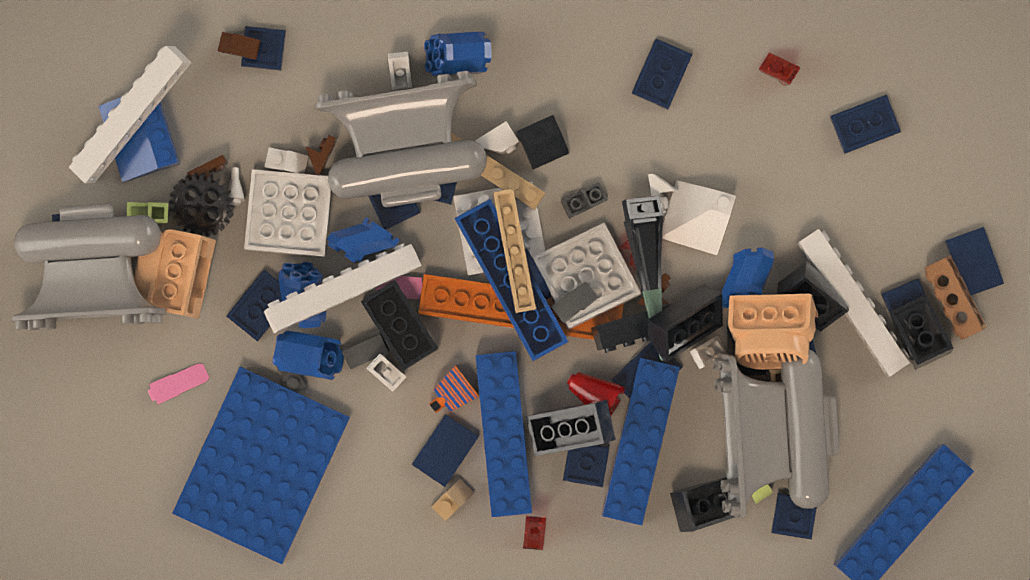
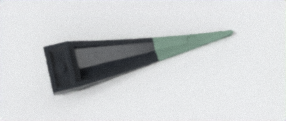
M660 196L622 201L625 216L623 223L649 318L662 311L661 256L663 211Z

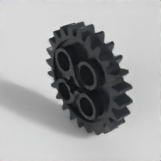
M195 172L192 177L188 174L185 180L180 179L178 181L179 184L173 187L175 191L170 193L173 199L169 201V204L174 206L170 211L176 213L172 217L173 219L180 220L177 226L185 225L184 232L189 228L192 234L198 232V235L202 236L205 233L206 237H209L211 232L216 235L219 232L218 229L223 231L224 225L230 223L229 219L234 215L230 211L235 208L230 203L233 202L234 198H228L231 190H224L227 184L220 185V178L214 181L213 174L206 178L205 172L200 177ZM189 190L193 191L196 197L190 196ZM208 193H212L216 200L211 199ZM188 210H192L195 213V217L191 216ZM207 212L214 214L215 219L210 218Z

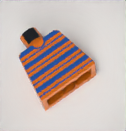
M454 366L433 389L438 397L430 402L429 405L436 413L445 406L452 412L478 398L479 395L460 370Z

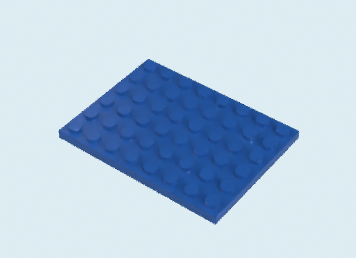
M240 366L172 514L277 563L283 564L350 417Z

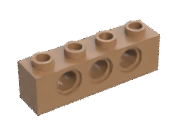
M951 255L925 267V276L930 283H933L935 296L939 301H942L944 314L948 319H951L955 335L963 340L984 330L987 326ZM942 275L948 277V285L941 282ZM951 293L957 295L958 303L950 300ZM959 312L966 313L967 321L959 318Z

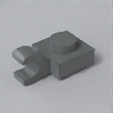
M279 370L284 377L279 381L282 386L297 393L307 387L300 374Z

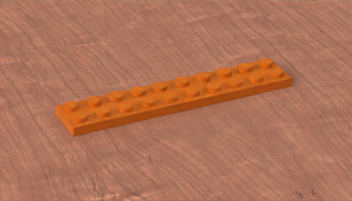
M424 274L418 314L514 328L490 284ZM552 297L545 299L565 336L594 340L591 327L622 318L624 303L568 330L566 324L562 322L551 307L555 304Z

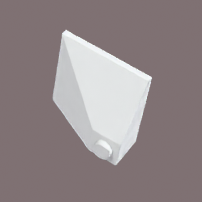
M676 180L674 187L678 191L672 193L663 223L662 239L717 255L736 196Z

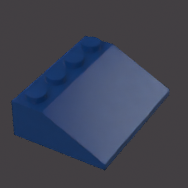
M122 97L98 106L103 123L109 118L108 114L121 103ZM161 101L115 157L123 183L180 165Z

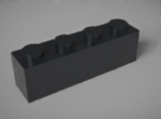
M671 304L662 306V310H664ZM645 311L591 327L597 351L604 349L605 353L617 350L616 346L623 344V347L634 345V340L640 338L642 342L650 340L647 328L648 312Z

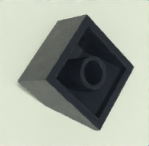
M554 115L516 131L532 170L569 154Z

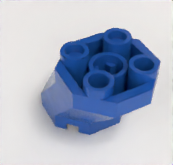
M485 32L439 33L432 35L424 43V50L426 51L425 70L431 72L433 76L444 74L457 75L458 72L469 71L471 74L484 73L488 69V67H485L486 63H490L492 59L491 41L485 39Z
M366 217L362 224L331 232L327 238L329 241L327 245L337 252L343 250L346 252L345 257L356 264L357 261L362 262L367 255L396 247L400 240L397 237L392 240L394 236L373 221L369 224L370 219Z
M761 247L757 248V252H751V248L733 255V266L722 289V306L724 308H729L730 296L763 295L762 291L773 268V251Z
M305 261L299 264L284 263L282 265V269L279 271L282 302L287 300L286 296L297 291L300 294L305 292L304 288L315 283L316 286L322 284L323 275L317 268L313 267V263ZM326 311L299 322V327H320L321 322L324 323L326 321Z
M286 330L276 338L272 362L280 371L333 380L335 378L333 375L342 371L344 355L342 353L343 350L339 348V345H341L340 340Z

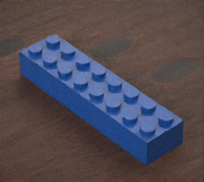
M491 199L454 218L531 360L535 361L568 343L569 341L530 270L529 275L536 310L516 313L497 211Z
M516 351L475 355L491 516L501 517L532 513Z
M639 358L601 514L603 517L642 526L680 367Z
M939 444L833 565L850 580H879L973 474L974 470L947 446Z

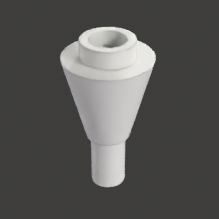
M237 167L231 168V180L228 186V190H231V193L228 195V198H234L230 205H241V202L245 201L239 180V168Z

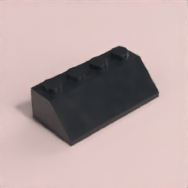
M703 284L647 320L648 337L663 361L667 363L723 326L722 293Z

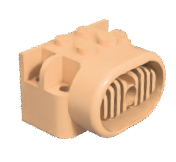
M173 229L161 232L160 245L155 252L137 257L133 277L142 297L150 304L166 309L168 313L199 319L216 240Z
M812 295L730 296L728 326L735 341L736 362L751 369H781L782 361L783 363L787 362L788 358V361L792 362V356L795 361H798L799 356L803 359L802 364H806L809 358V342L813 339L814 332L816 331L815 317H818Z

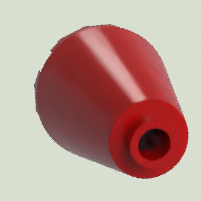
M577 372L576 375L573 373L567 382L569 384L568 389L584 404L607 400L610 416H612L621 401L618 398L619 394L624 395L626 389L622 385L581 372Z

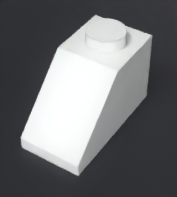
M506 121L475 140L481 144L484 150L499 154L505 152L510 154L518 148L516 145L519 144L517 137Z

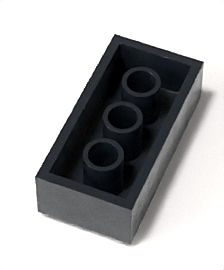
M396 280L361 301L403 370H407L439 349Z
M607 400L526 416L535 456L600 445L616 440Z

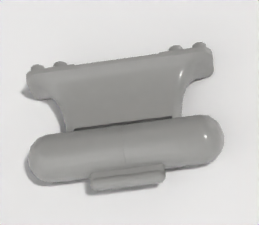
M469 71L458 72V80L452 81V77L449 74L438 75V83L430 84L426 87L358 98L353 97V92H349V90L337 92V100H334L333 95L330 94L317 95L319 103L315 104V109L321 112H329L340 119L351 136L356 152V157L339 160L331 166L328 173V184L331 191L341 199L380 194L382 205L384 207H393L437 200L441 197V184L472 180L479 177L487 165V156L484 148L474 140L466 139L452 142L451 137L452 115L458 99L465 91L477 86V81L472 78Z
M104 203L62 207L60 209V221L31 223L21 227L15 235V251L25 262L44 263V275L40 293L32 306L22 313L11 316V321L16 323L15 329H56V321L121 316V323H163L162 315H166V309L154 306L142 297L135 284L131 257L145 256L155 252L161 240L159 225L154 219L145 215L114 217L113 205Z
M809 349V358L806 364H802L803 359L799 356L798 361H795L793 356L792 362H789L788 358L787 362L783 363L782 361L781 382H765L744 375L738 369L733 355L720 354L719 358L713 359L714 371L720 370V379L714 380L715 391H721L724 410L727 480H721L722 492H728V500L722 501L724 513L729 512L730 515L738 519L745 518L747 503L753 493L767 484L788 479V492L791 500L801 508L812 509L818 507L828 498L827 456H834L839 453L836 398L833 395L823 396L821 362L814 351Z

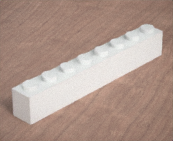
M175 46L162 47L157 53V58L146 66L145 73L134 81L133 88L122 96L121 103L108 114L109 118L97 127V133L88 139L84 144V149L73 157V162L69 168L85 184L95 183L192 62Z
M817 229L799 241L797 245L810 264L825 277L849 307V311L845 313V316L887 377L892 376L910 364L907 360L910 358L904 348H899L896 343L898 339L895 334L886 329L885 325L887 323L881 314H876L874 311L875 305L869 297L866 299L863 295L864 289L859 281L855 282L851 277L853 272L847 264L843 265L839 259L841 258L839 251L835 247L832 249L828 243L830 238L824 230L821 232L820 229Z
M404 243L393 248L394 252L387 254L385 251L375 256L376 260L372 262L367 259L359 263L358 268L354 270L349 267L341 271V276L334 278L332 275L323 279V284L321 285L311 284L304 288L305 292L298 294L296 291L287 295V300L280 302L278 299L269 303V308L264 313L274 334L418 269L422 265L412 244L407 246Z

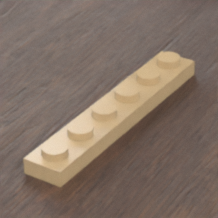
M451 133L452 142L462 140ZM487 156L486 168L480 176L502 190L513 189L516 199L535 210L546 193Z
M507 189L493 192L515 311L520 313L536 310L514 190Z

